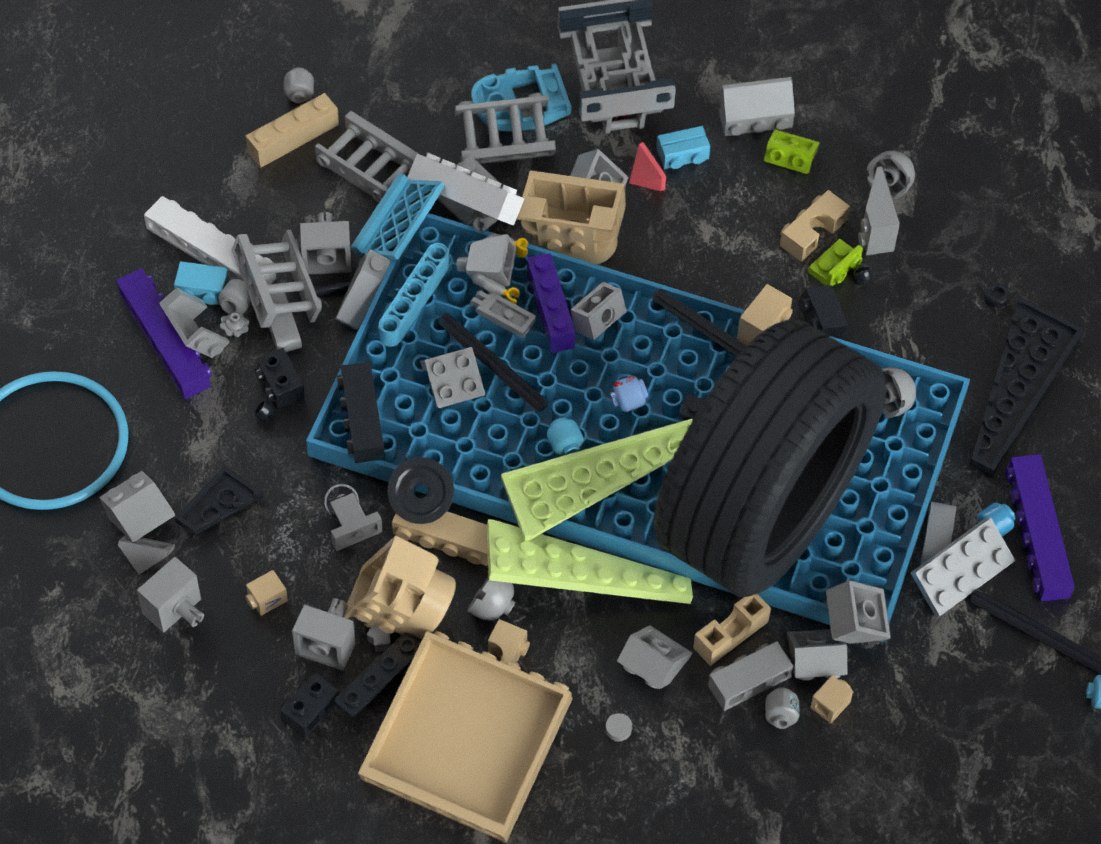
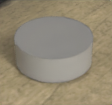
M617 713L607 719L606 734L610 739L624 741L631 735L632 722L628 716Z

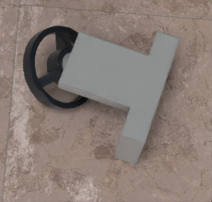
M340 483L331 486L326 491L323 499L324 508L329 515L337 518L341 524V527L331 530L332 544L336 551L383 532L382 519L379 513L375 512L365 516L359 504L358 494L353 487ZM345 486L349 488L345 494H338L335 498L328 497L331 490L336 487ZM327 501L330 502V505L336 515L331 513L328 509Z

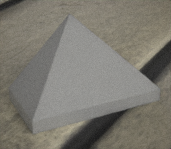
M126 535L118 542L119 548L139 575L167 557L175 548V544L143 537L132 542Z

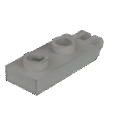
M479 290L475 295L476 298L473 297L470 301V304L476 308V312L479 315L521 338L525 337L536 322V315L491 292L486 294Z

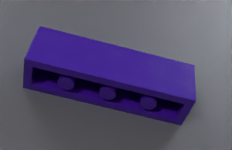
M551 253L527 257V277L550 352L555 353L575 349V329Z

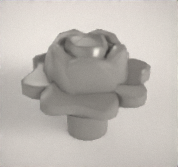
M232 313L221 318L220 328L226 332L227 336L234 335L235 337H240L242 333L248 332L249 320L244 318L243 314Z

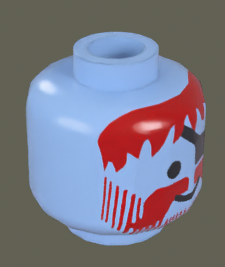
M629 376L614 382V392L610 393L614 407L620 406L623 412L644 406L645 398L649 397L643 380H638L636 376Z

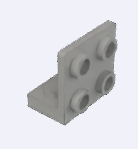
M472 347L420 361L422 370H427L438 408L485 395Z

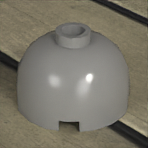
M885 151L872 159L867 166V170L869 169V177L867 179L872 187L877 167L882 166L891 197H893L892 199H897L903 196L914 183L915 169L910 158L904 153Z
M896 367L883 368L882 371L886 382V397L882 413L886 415L884 416L885 418H892L904 414L912 407L916 399V387L913 379L905 370Z
M488 575L484 581L485 583L472 600L468 612L482 620L492 621L498 619L503 613L508 615L515 605V602L512 601L514 587L512 583L491 581Z

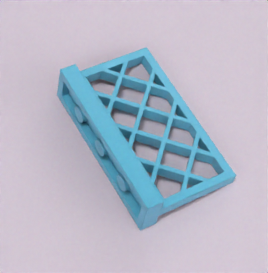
M398 174L351 245L352 250L360 259L369 250H372L390 260H398L445 185L441 181L409 180L405 174ZM420 197V200L416 201L412 205L410 204L411 202ZM421 208L417 213L413 214L414 211ZM408 216L407 219L399 223L400 220ZM396 234V237L387 242V239ZM396 246L393 252L389 251V249Z

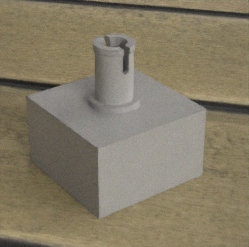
M321 212L317 216V223H300L302 259L308 274L352 272L349 221L332 222L333 215L329 212H326V220L324 221V213Z
M176 557L137 589L142 614L163 633L181 617L188 621L192 627L198 625L195 620L200 623L204 618V614L194 607L201 600L197 575Z
M334 598L328 612L304 604L292 630L295 654L344 671L355 647L353 621L342 617L348 607L347 603L340 600L338 605L339 599Z

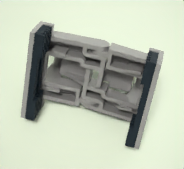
M607 0L559 7L558 29L560 37H570L582 87L579 98L581 120H591V122L603 121L605 134H609L613 130L634 127L643 129L646 114L659 113L663 109L674 108L676 89L673 78L655 80L642 31L643 26L651 25L653 7L651 0ZM618 29V47L596 50L592 33ZM637 113L636 118L627 119V115ZM623 115L625 120L616 121L618 116Z

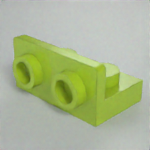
M774 130L768 141L764 161L808 174L812 160L818 150L819 142Z
M839 239L809 266L808 273L825 286H833L836 282L839 284L844 280L849 270L855 269L862 262L863 247L858 245L853 249Z

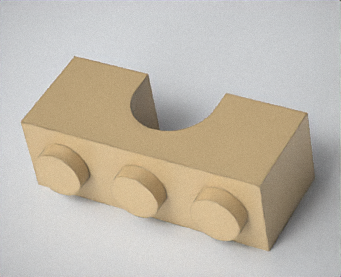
M829 190L822 196H817L807 210L803 209L798 214L794 222L788 223L783 227L780 233V246L802 262L818 245L819 234L812 228L822 227L833 234L848 220L850 206Z
M758 594L742 598L734 604L732 613L722 623L719 624L716 620H713L695 634L693 648L710 666L767 624L771 607Z
M499 619L488 639V652L498 656L501 659V663L511 662L519 666V663H517L519 657L526 655L530 642L527 641V630Z

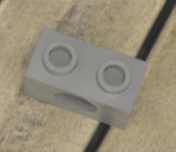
M602 282L571 309L576 332L595 340L626 313L621 289Z

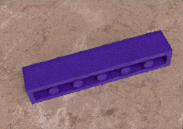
M140 268L117 279L119 295L184 400L210 388L209 377L212 376L209 366L207 363L202 364L200 353L187 347L159 304L165 297L162 292L158 293L156 291V283L151 275L147 276L143 268Z
M1041 454L1011 457L1009 467L1005 469V476L1007 482H1011V501L1017 506L1016 521L1018 526H1022L1023 530L1021 540L1023 547L1027 548L1028 569L1032 570L1034 575L1032 580L1033 590L1035 593L1038 592L1040 602L1069 599L1075 586Z

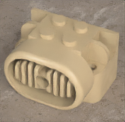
M530 171L523 193V198L525 199L517 219L521 220L523 230L526 233L532 234L534 246L596 265L608 260L616 250L617 237L626 207L624 184Z
M395 536L363 564L348 600V607L342 617L348 619L354 616L360 621L365 622L364 625L366 627L375 626L385 633L392 634L396 632L402 635L407 632L416 638L423 639L426 631L432 633L443 619L453 598L456 582L452 576L436 569L439 560L435 555Z

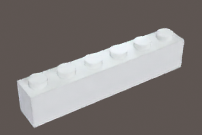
M427 153L426 157L420 154L416 155L407 177L409 180L441 181L445 187L440 195L511 225L515 224L525 199L516 195V189L503 185L501 189V183L489 178L485 182L486 177L472 172L470 176L471 170L458 165L454 169L456 164L444 159L440 163L441 158Z
M163 196L144 214L148 230L205 265L228 268L229 280H243L232 252V247L236 240L233 236L225 235L212 223L204 222L194 212L186 211L176 201L168 200ZM255 255L257 262L261 265L274 264L267 257L263 258L260 255ZM276 273L262 274L264 281L268 285L277 279Z

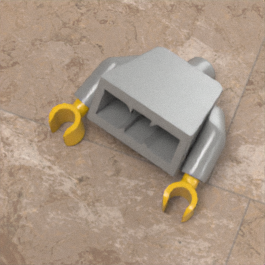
M491 234L485 239L473 242L470 245L468 257L457 259V269L459 272L466 271L475 285L499 296L503 295L506 300L516 305L517 300L510 296L519 298V290L514 287L507 290L505 286L510 285L515 254L518 257L527 256L528 241L525 238H519L517 241H514V238H510L508 234Z

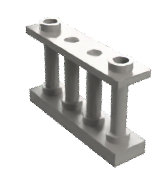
M541 93L530 94L528 98L474 104L472 101L460 102L459 105L455 106L454 112L455 116H463L467 148H465V151H461V161L469 156L473 157L479 164L553 156L556 151L555 140L549 141L546 138L542 106L548 105V95L542 96ZM518 109H533L537 138L535 143L526 144L523 141ZM509 110L513 143L510 146H502L499 142L495 112ZM486 113L490 138L488 148L479 149L476 146L472 114Z
M350 111L345 116L346 132L329 149H326L319 143L315 146L316 160L321 166L328 167L370 194L374 200L380 202L396 176L410 172L415 157L419 153ZM353 137L362 140L364 143L346 161L336 155ZM371 149H376L382 153L365 172L354 167ZM389 160L401 165L383 184L373 179Z
M286 230L281 243L261 245L250 243L247 234L237 235L232 252L261 328L270 327L276 315L306 311L309 321L315 322L322 309V303L316 295L300 254L298 241L294 238L292 231ZM283 252L287 262L261 265L257 262L255 255ZM291 272L294 282L268 285L264 281L262 274ZM298 291L302 302L275 304L272 302L270 294Z

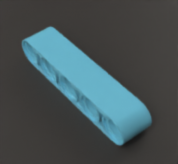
M434 243L428 247L380 319V341L385 346H396L401 342L448 271L449 249L446 245Z

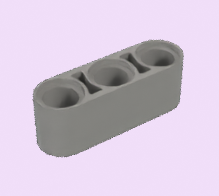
M285 293L270 294L272 302L275 304L288 303ZM292 313L277 314L269 327L276 350L284 348L285 352L302 348L301 338Z
M931 501L920 565L951 544L956 506Z

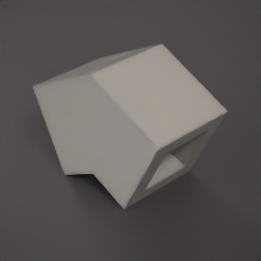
M375 626L370 628L367 633L368 642L374 644L375 652L386 651L391 646L390 634L381 631Z

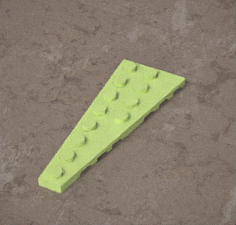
M692 419L502 473L501 481L524 540L533 539L670 462Z
M488 519L486 526L489 580L691 604L693 598L691 578L543 534L525 541L519 527Z

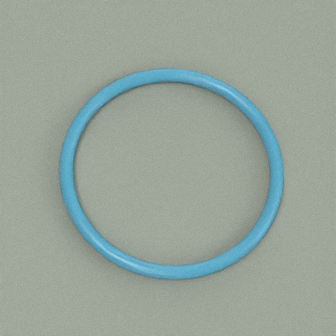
M53 371L27 375L0 388L1 401L12 392L35 383L47 381L74 383L100 396L111 408L118 425V445L115 455L105 472L88 487L69 496L48 500L23 498L0 487L1 500L27 509L48 510L63 508L94 495L114 477L127 451L128 425L118 401L107 389L97 382L78 374Z

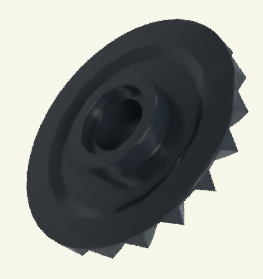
M422 457L407 460L399 465L390 477L388 483L389 502L396 514L408 522L415 524L434 522L441 518L451 506L454 498L452 477L447 469L435 460ZM419 484H425L428 487V494L424 498H418L415 494V488Z

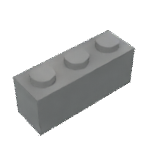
M777 641L770 645L764 644L756 652L748 656L742 655L726 667L720 666L714 669L710 674L708 687L725 711L791 678L793 664Z

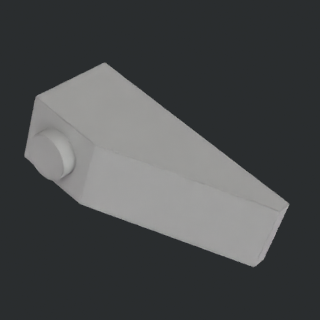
M369 250L361 258L335 320L355 330L359 328L389 267L390 259L372 250Z

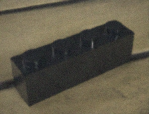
M371 362L341 365V375L337 376L338 390L344 391V396L340 397L342 412L347 411L348 417L343 418L345 433H350L351 439L346 440L348 455L353 454L355 463L385 460Z

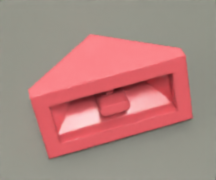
M642 142L638 146L629 183L663 191L665 190L666 175Z

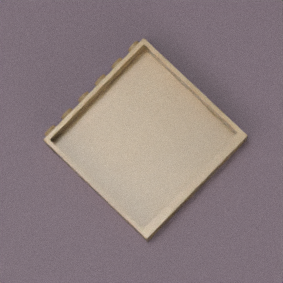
M426 631L358 774L363 781L503 842H507L572 701L571 692L568 691L569 688L559 682L551 684L544 681L545 678L538 673L530 672V674L520 671L521 668L514 663L506 662L504 664L496 661L497 658L488 652L483 651L480 654L473 651V647L459 641L458 644L451 642L449 637L443 633L435 631L432 634Z

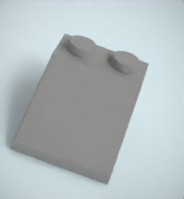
M882 166L877 167L864 219H861L862 231L858 233L859 245L861 247L864 246L866 255L893 252L900 225Z

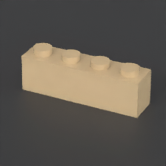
M325 93L246 135L249 155L260 168L338 126V109Z
M446 512L441 518L427 524L411 523L395 514L392 521L393 534L403 540L418 542L425 548H436L449 556L465 558L473 564L488 565L486 524L450 512Z

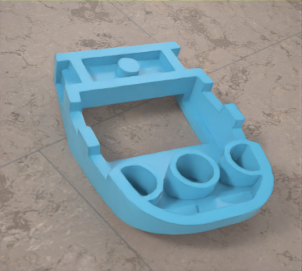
M552 64V69L539 70L538 66H528V70L516 71L515 68L506 69L505 74L499 76L492 74L483 77L472 88V101L474 104L516 99L512 88L537 82L542 96L548 95L549 97L548 105L545 106L547 111L543 114L544 126L571 114V104L556 64ZM509 110L495 112L498 131H512ZM519 110L521 130L535 129L534 118L532 116L522 118ZM486 113L477 114L481 121L488 126Z

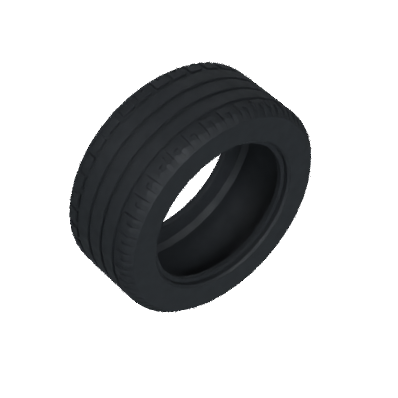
M788 319L766 328L743 349L727 368L703 402L684 434L666 472L655 506L654 530L658 544L668 553L738 596L748 597L770 588L793 566L816 537L858 469L877 428L885 402L886 382L882 369L875 362L802 320Z

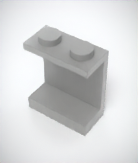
M175 288L159 303L187 347L213 358L220 354L223 348L230 343L227 338L208 329L198 328L194 319L207 308L202 299L179 288Z

